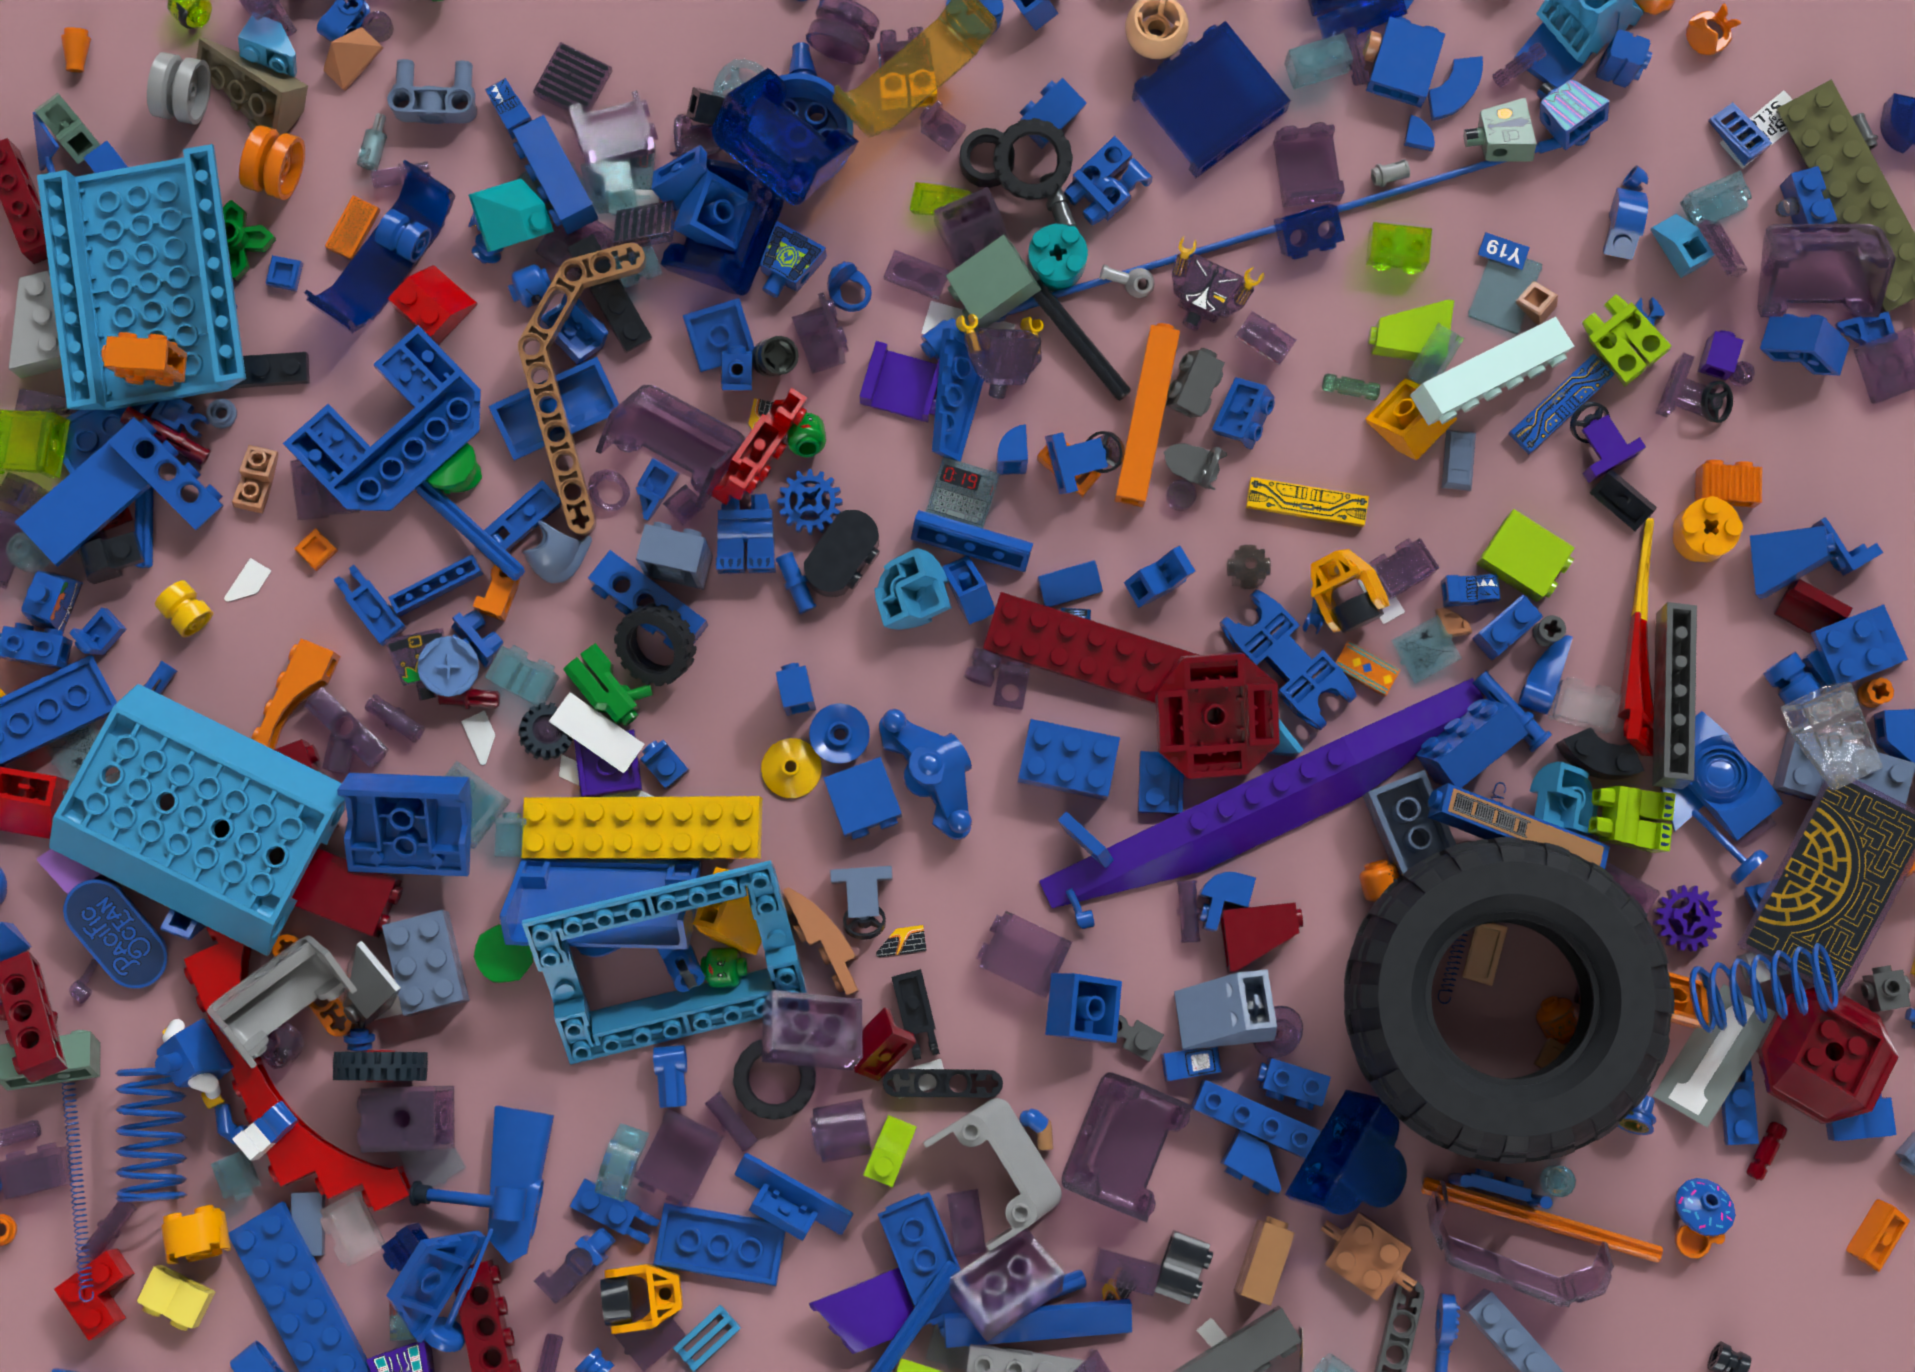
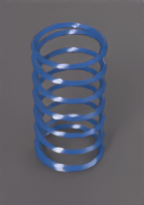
M1816 943L1811 955L1807 949L1798 946L1792 955V959L1785 952L1777 950L1771 962L1763 955L1757 954L1751 962V967L1743 959L1736 958L1731 966V970L1723 963L1716 962L1710 973L1703 967H1694L1689 977L1690 995L1701 1027L1708 1033L1713 1032L1716 1024L1723 1031L1727 1027L1724 1003L1715 983L1718 968H1721L1729 978L1731 1002L1738 1024L1742 1027H1745L1747 1024L1744 1000L1736 981L1738 964H1741L1750 976L1751 996L1759 1021L1762 1023L1766 1022V1003L1756 977L1758 960H1761L1770 972L1771 988L1776 1010L1781 1018L1786 1019L1788 1015L1786 998L1777 975L1779 956L1785 959L1791 970L1792 986L1797 1007L1800 1013L1806 1016L1808 1013V1002L1801 977L1797 970L1799 952L1806 956L1812 967L1813 982L1820 1008L1826 1012L1828 1009L1835 1010L1838 1004V988L1834 969L1826 949L1820 943ZM1818 949L1828 971L1832 1003L1827 995L1825 983L1821 975ZM1697 974L1707 990L1710 1027H1708L1703 1018L1697 998L1695 984Z
M156 1068L123 1069L115 1073L117 1076H170L169 1074H160ZM171 1077L127 1083L116 1088L119 1093L168 1096V1098L118 1106L115 1110L119 1114L169 1117L124 1125L115 1130L119 1135L169 1138L123 1146L115 1151L119 1156L167 1159L118 1169L116 1174L123 1178L166 1180L122 1188L116 1193L118 1196L116 1200L119 1202L185 1198L187 1196L183 1191L132 1193L178 1185L187 1180L182 1175L133 1172L179 1164L187 1159L182 1154L134 1151L183 1142L187 1138L181 1133L136 1130L181 1122L187 1117L181 1112L138 1109L182 1101L186 1095L180 1091L140 1089L141 1087L172 1083Z

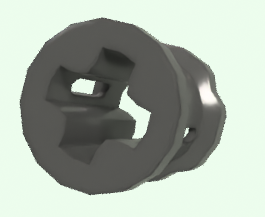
M1555 615L1546 616L1533 628V637L1537 644L1545 647L1559 641L1566 633L1565 622ZM1548 625L1551 626L1550 631L1555 633L1551 637L1548 636V631L1544 629Z

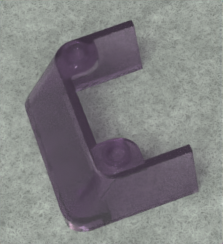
M642 385L610 412L595 452L601 454L612 444L617 445L621 451L628 453L638 451L643 446L693 473L690 482L694 489L700 493L695 504L700 509L712 498L713 489L728 471L731 459L744 442L745 437L738 430L661 388L653 385Z

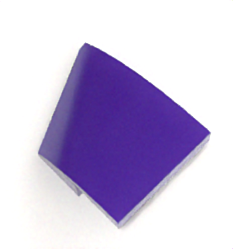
M899 1267L809 1303L810 1308L813 1311H818L829 1323L828 1328L841 1338L842 1343L852 1354L893 1339L914 1310Z

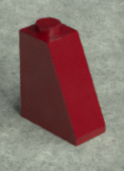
M1296 902L1222 910L1220 922L1227 973L1238 971L1300 933L1299 927H1303V915L1301 909H1296Z

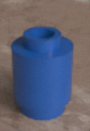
M955 319L943 320L921 336L923 343L920 346L930 359L935 357L939 360L943 328H951L965 336V333L956 327Z

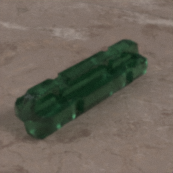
M1329 373L1324 375L1322 381V389L1325 391L1333 392L1338 390L1337 393L1359 398L1363 395L1365 399L1374 401L1378 399L1381 386L1378 383L1369 382V384H1365L1364 380L1344 376L1337 378V375Z

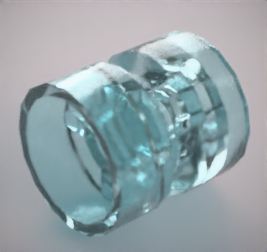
M650 238L635 243L642 247L647 263L642 272L620 278L624 288L638 284L641 277L649 280L663 275ZM634 252L629 253V258L624 261H629L631 265L636 264V258L638 257L634 255ZM618 255L614 256L618 270L622 269L620 262L623 261L619 260Z

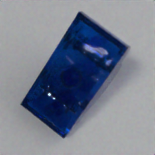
M1346 1089L1285 1195L1295 1202L1337 1215L1348 1214L1354 1211L1361 1203L1377 1208L1391 1205L1401 1195L1407 1179L1405 1159L1402 1153L1394 1146L1399 1134V1119L1379 1097Z

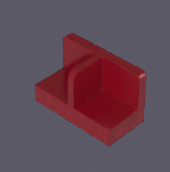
M884 1007L848 1044L854 1072L879 1081L917 1042L914 1033L895 1026L890 1009Z

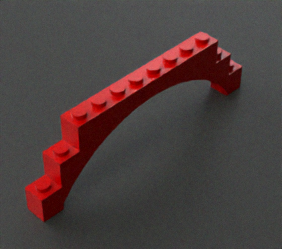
M207 926L209 936L213 941L217 940L218 943L184 959L187 966L184 968L185 976L191 985L194 984L199 995L196 996V1001L203 1013H207V1009L214 1001L248 977L249 960L252 948ZM207 1013L211 1022L208 1025L234 1067L231 1070L234 1077L232 1086L236 1095L242 1097L247 1108L244 1109V1114L248 1123L251 1125L280 1101H283L299 1120L288 1133L265 1153L271 1164L268 1166V1171L275 1183L279 1182L280 1187L288 1186L316 1173L318 1176L315 1178L316 1187L321 1195H326L327 1199L335 1198L363 1185L365 1190H362L361 1193L364 1202L368 1208L372 1207L374 1212L385 1209L409 1197L411 1184L403 1166L388 1168L370 1163L345 1152L320 1136L285 1101L275 1087L261 1057L253 1059L257 1065L251 1068Z

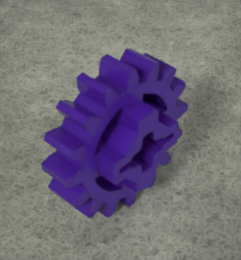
M1685 885L1678 886L1677 892L1674 889L1667 890L1668 898L1660 897L1658 899L1662 908L1653 909L1655 914L1660 915L1659 920L1653 922V925H1661L1662 930L1658 932V937L1666 935L1668 937L1666 940L1667 946L1677 943V951H1684L1686 946L1690 952L1697 951V944L1701 948L1709 946L1707 939L1714 940L1717 938L1713 929L1722 927V924L1715 921V917L1722 915L1721 911H1714L1713 909L1718 903L1717 900L1708 901L1709 892L1703 891L1698 894V886L1695 885L1691 886L1688 891ZM1684 898L1679 908H1671L1677 900ZM1700 905H1701V907L1703 908V910H1704V912H1705V915L1703 914L1702 910L1700 909ZM1687 913V916L1692 918V923L1687 924L1683 914ZM1669 921H1670V922L1672 923V925L1674 926L1675 932H1674L1673 929L1671 928ZM1697 928L1704 929L1700 935L1691 939V936L1694 935V930Z

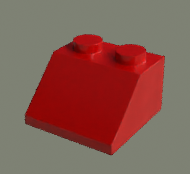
M435 265L407 277L387 298L397 312L414 327L419 325L438 346L477 305L475 300Z

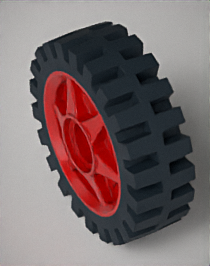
M391 1050L334 1052L333 1080H366L365 1082L427 1081L428 1052H396Z

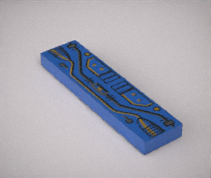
M1595 354L1591 355L1508 434L1529 455L1615 374Z

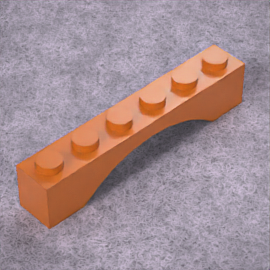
M300 638L299 643L294 644L288 656L290 663L286 672H281L277 679L276 688L278 689L273 700L270 699L264 708L263 715L265 718L262 725L254 730L251 739L273 750L276 749L281 730L289 716L303 700L316 690L329 684L341 656L334 651Z

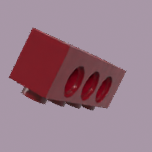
M8 138L0 141V200L22 254L33 264L48 259L40 199L20 150Z
M29 951L1 961L0 996L2 1003H0V1014L3 1020L8 1023L9 1029L5 1031L9 1045L15 1049L16 1056L12 1058L16 1072L19 1075L23 1074L32 1083L68 1069L39 962ZM24 988L21 993L16 995L19 989ZM31 1014L27 1020L23 1021L27 1015ZM39 1040L34 1047L30 1048L33 1042Z
M493 1259L480 1262L471 1287L467 1291L459 1310L471 1372H521L518 1358L513 1359L511 1346H515V1339L512 1328H507L504 1315H508V1305L505 1296L500 1297L498 1284L502 1283L499 1266L493 1264ZM470 1264L468 1269L473 1268L474 1264ZM467 1271L465 1272L464 1276L462 1277V1279L460 1280L459 1284H458L457 1287L455 1288V1295H456V1297H457V1294H458V1292H459V1289H460V1287H461V1285H462V1282H463V1280H464V1278H465V1275H466ZM477 1286H482L487 1290L488 1300L486 1303H479L475 1300L474 1291ZM485 1317L492 1319L495 1324V1330L492 1334H485L481 1330L480 1323ZM490 1349H496L501 1354L502 1359L498 1366L490 1364L487 1360V1353Z

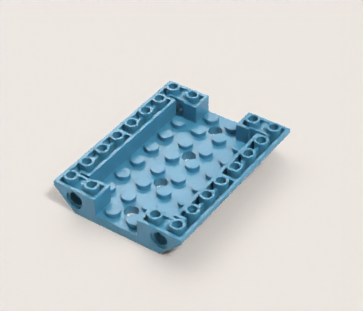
M137 684L113 706L53 816L49 848L268 956L297 902L296 899L292 898L320 843L327 845L346 809L345 798L338 796L337 792L342 783ZM112 767H117L120 771V778L117 782L109 784L106 781V772ZM166 794H172L175 798L174 806L170 810H162L160 807L161 798ZM220 821H227L230 826L229 833L225 837L218 838L214 831L216 824ZM280 847L285 853L284 860L280 864L273 865L269 859L270 852Z

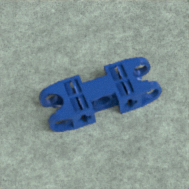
M1256 589L1250 594V598L1257 606L1255 610L1258 613V623L1247 627L1239 622L1235 624L1230 618L1225 617L1220 621L1221 629L1236 652L1245 654L1257 666L1265 660L1286 683L1279 689L1278 697L1296 716L1315 729L1322 730L1327 723L1320 714L1321 709L1318 706L1319 695L1328 692L1335 696L1340 695L1344 700L1351 703L1357 697L1356 692L1343 670L1324 650L1313 659L1306 654L1290 637L1299 628L1300 624L1281 604L1264 592ZM1284 622V624H1283L1275 633H1273L1272 635L1270 634V633H1272L1281 623ZM1264 641L1253 653H1250L1259 643ZM1325 666L1326 668L1313 679L1312 676ZM1305 685V687H1304L1297 695H1295L1294 697H1292V695H1293L1301 686Z

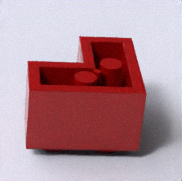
M118 1248L106 1250L92 1260L91 1263L83 1267H92L91 1269L79 1272L81 1274L92 1273V1275L80 1277L83 1280L93 1279L92 1281L80 1284L84 1286L93 1285L92 1287L80 1290L83 1300L91 1299L93 1291L94 1297L91 1301L84 1302L79 1297V1289L82 1287L78 1285L81 1282L78 1280V1277L81 1275L77 1272L54 1288L88 1341L102 1337L126 1319L110 1295V1292L135 1273Z

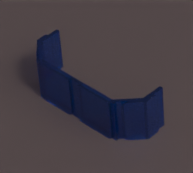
M404 160L403 165L407 170V175L399 198L391 209H395L408 216L410 223L417 221L431 229V238L425 250L426 252L445 226L446 217L450 213L456 196L444 184L416 165ZM378 226L331 287L318 295H314L308 290L304 292L307 296L306 300L310 305L352 334L380 314L389 302L387 298L399 287L411 269L422 258L421 256L416 262H410L399 256L396 249L390 251L376 243L375 234Z

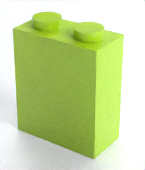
M1513 509L1506 516L1476 564L1491 574L1498 575L1499 579L1535 602H1538L1544 596L1549 598L1558 585L1554 581L1559 572L1564 574L1574 560L1570 555L1575 547Z

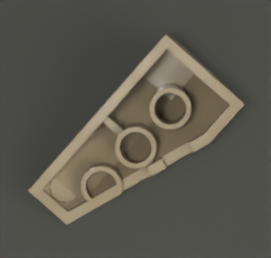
M206 38L199 39L196 59L207 62L211 74V83L217 90L222 89L232 100L230 105L235 111L241 110L249 120L247 125L252 130L256 126L263 125L276 129L279 135L287 133L304 112L308 85L290 75L276 72L258 63L250 62L240 57L239 52Z

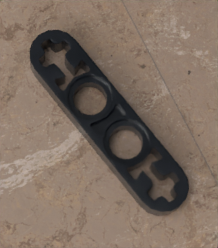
M894 1069L887 1072L884 1076L883 1087L886 1093L894 1097L990 1098L1000 1093L1003 1087V1080L1000 1074L994 1070ZM909 1073L916 1074L914 1078L915 1093L908 1092L910 1086L900 1087V1092H893V1087L887 1084L888 1080L893 1079L894 1074H900V1079L910 1080ZM924 1074L934 1076L937 1083L935 1089L928 1093L923 1092L918 1085L920 1077ZM956 1074L963 1075L967 1080L966 1089L960 1093L952 1091L949 1086L951 1077ZM970 1074H977L976 1081H983L986 1079V1075H992V1080L998 1081V1086L992 1088V1093H987L985 1087H976L977 1093H970L972 1087Z

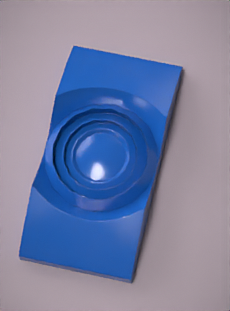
M1703 711L1695 716L1694 781L1687 787L1736 842L1784 803L1764 774L1752 765L1738 750L1729 734Z

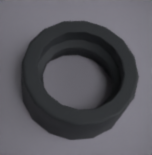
M982 128L973 131L963 141L960 148L959 164L962 174L970 183L984 188L1001 185L995 172L981 173L973 168L970 162V153L978 144L993 143L996 145L1003 132L992 128ZM1013 145L1008 154V164L1011 172L1014 168L1015 158Z

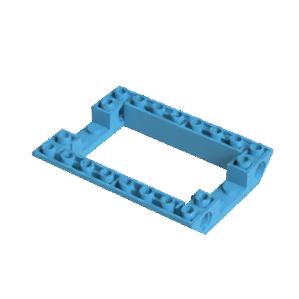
M771 860L522 920V926L538 972L543 971L554 1003V1019L570 1065L810 1006L798 952L775 867ZM748 891L751 911L754 920L757 922L765 951L766 969L749 972L746 976H742L741 982L737 987L714 988L709 986L708 983L692 987L686 992L675 990L593 1011L590 1010L567 939L745 897Z

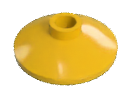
M787 738L776 742L767 750L762 760L761 772L765 784L773 793L783 798L792 799L805 796L816 787L821 777L822 764L819 755L809 743L796 738ZM788 762L796 763L797 768L794 772H787L785 770Z

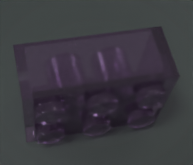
M772 990L764 1001L762 1062L853 1070L863 1058L862 999Z
M1026 1228L951 1276L949 1295L988 1342L1062 1292L1064 1272Z

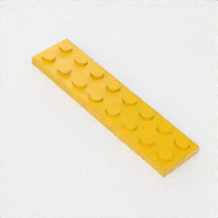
M760 796L524 797L521 858L761 859L763 798Z

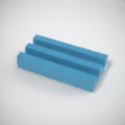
M720 1304L673 1349L680 1354L684 1362H687L694 1372L741 1327ZM721 1314L723 1319L686 1352L683 1347L717 1315ZM729 1323L732 1328L699 1359L694 1361L692 1356Z

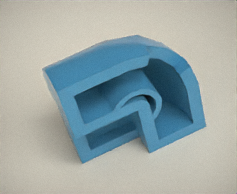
M1553 762L1544 766L1533 779L1529 791L1538 794L1534 817L1580 835H1593L1588 832L1589 820L1591 817L1597 816L1598 806L1593 805L1591 802L1593 789L1588 779L1589 773L1564 762Z

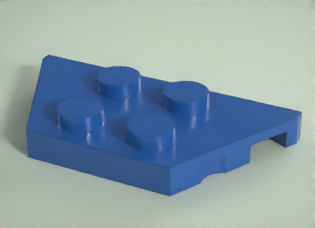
M477 1230L420 1240L388 1291L387 1298L411 1335L418 1342L422 1343L480 1250L486 1238L482 1232Z

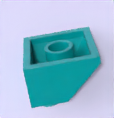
M521 178L468 194L487 252L554 232L545 203Z

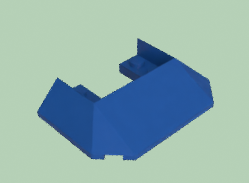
M419 325L374 363L375 369L414 409L371 447L329 403L283 442V445L346 510H393L480 432L481 389Z

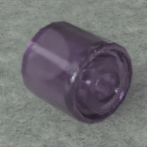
M862 1099L813 1109V1118H810L816 1154H820L823 1163L872 1154L870 1134Z

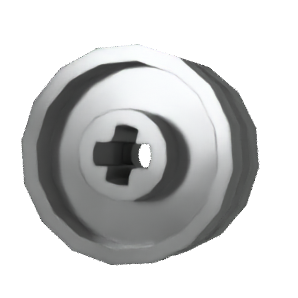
M160 52L151 66L147 84V105L152 116L164 119H172L175 116L179 122L198 124L206 112L210 97L211 74L207 62L196 58H185L182 60L180 55Z

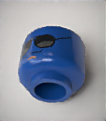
M532 264L512 273L511 279L513 284L508 285V289L514 302L520 300L524 307L530 308L540 303L551 284V280L545 268L540 269L538 265Z

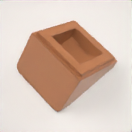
M1533 281L1516 300V304L1534 323L1540 325L1557 307L1558 295Z

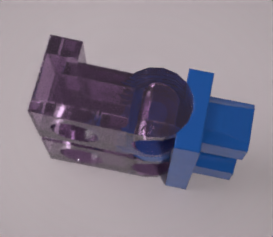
M604 1227L602 1229L599 1228L591 1237L588 1235L582 1236L575 1243L577 1248L568 1252L565 1263L555 1273L551 1269L544 1271L534 1282L555 1304L563 1301L596 1266L603 1264L609 1258L605 1252L616 1242V1239Z

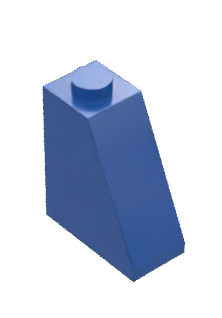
M1825 526L1751 535L1750 545L1756 595L1759 599L1767 598L1831 560L1830 552L1835 551L1833 533L1828 534Z

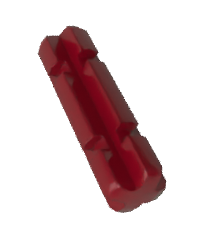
M1771 1122L1766 1130L1768 1135L1766 1137L1763 1136L1753 1157L1755 1161L1750 1163L1746 1171L1750 1177L1762 1181L1768 1172L1766 1167L1771 1165L1781 1145L1779 1141L1783 1140L1787 1133V1128L1778 1122Z

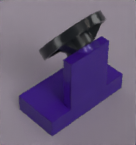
M1587 402L1576 409L1571 418L1570 430L1572 435L1583 443H1590L1600 459L1582 473L1588 483L1608 473L1610 469L1613 470L1636 457L1646 448L1640 437L1627 444L1611 420L1607 408L1600 403ZM1592 406L1598 407L1594 414L1587 415L1583 420H1577L1585 409ZM1576 426L1583 427L1582 432L1587 439L1578 436Z

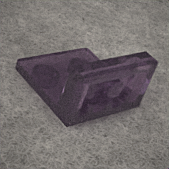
M824 292L818 294L819 308L792 317L812 374L846 363L844 353L849 352L848 342L842 326L836 327L839 323L832 299L826 300Z

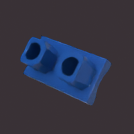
M474 610L464 616L459 612L452 617L454 623L451 628L460 639L471 645L482 665L486 668L492 664L494 655L503 647V640L494 631L483 639L479 636L477 631L486 624L483 616L477 610Z

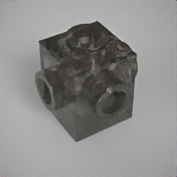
M1241 545L1239 550H1234L1231 558L1227 559V576H1232V586H1240L1241 589H1256L1264 583L1266 576H1270V558H1265V549H1257L1256 545ZM1245 562H1255V568H1247Z

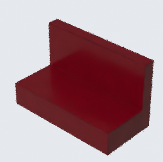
M1798 579L1789 585L1774 615L1811 634V632L1847 619L1853 608L1809 583Z

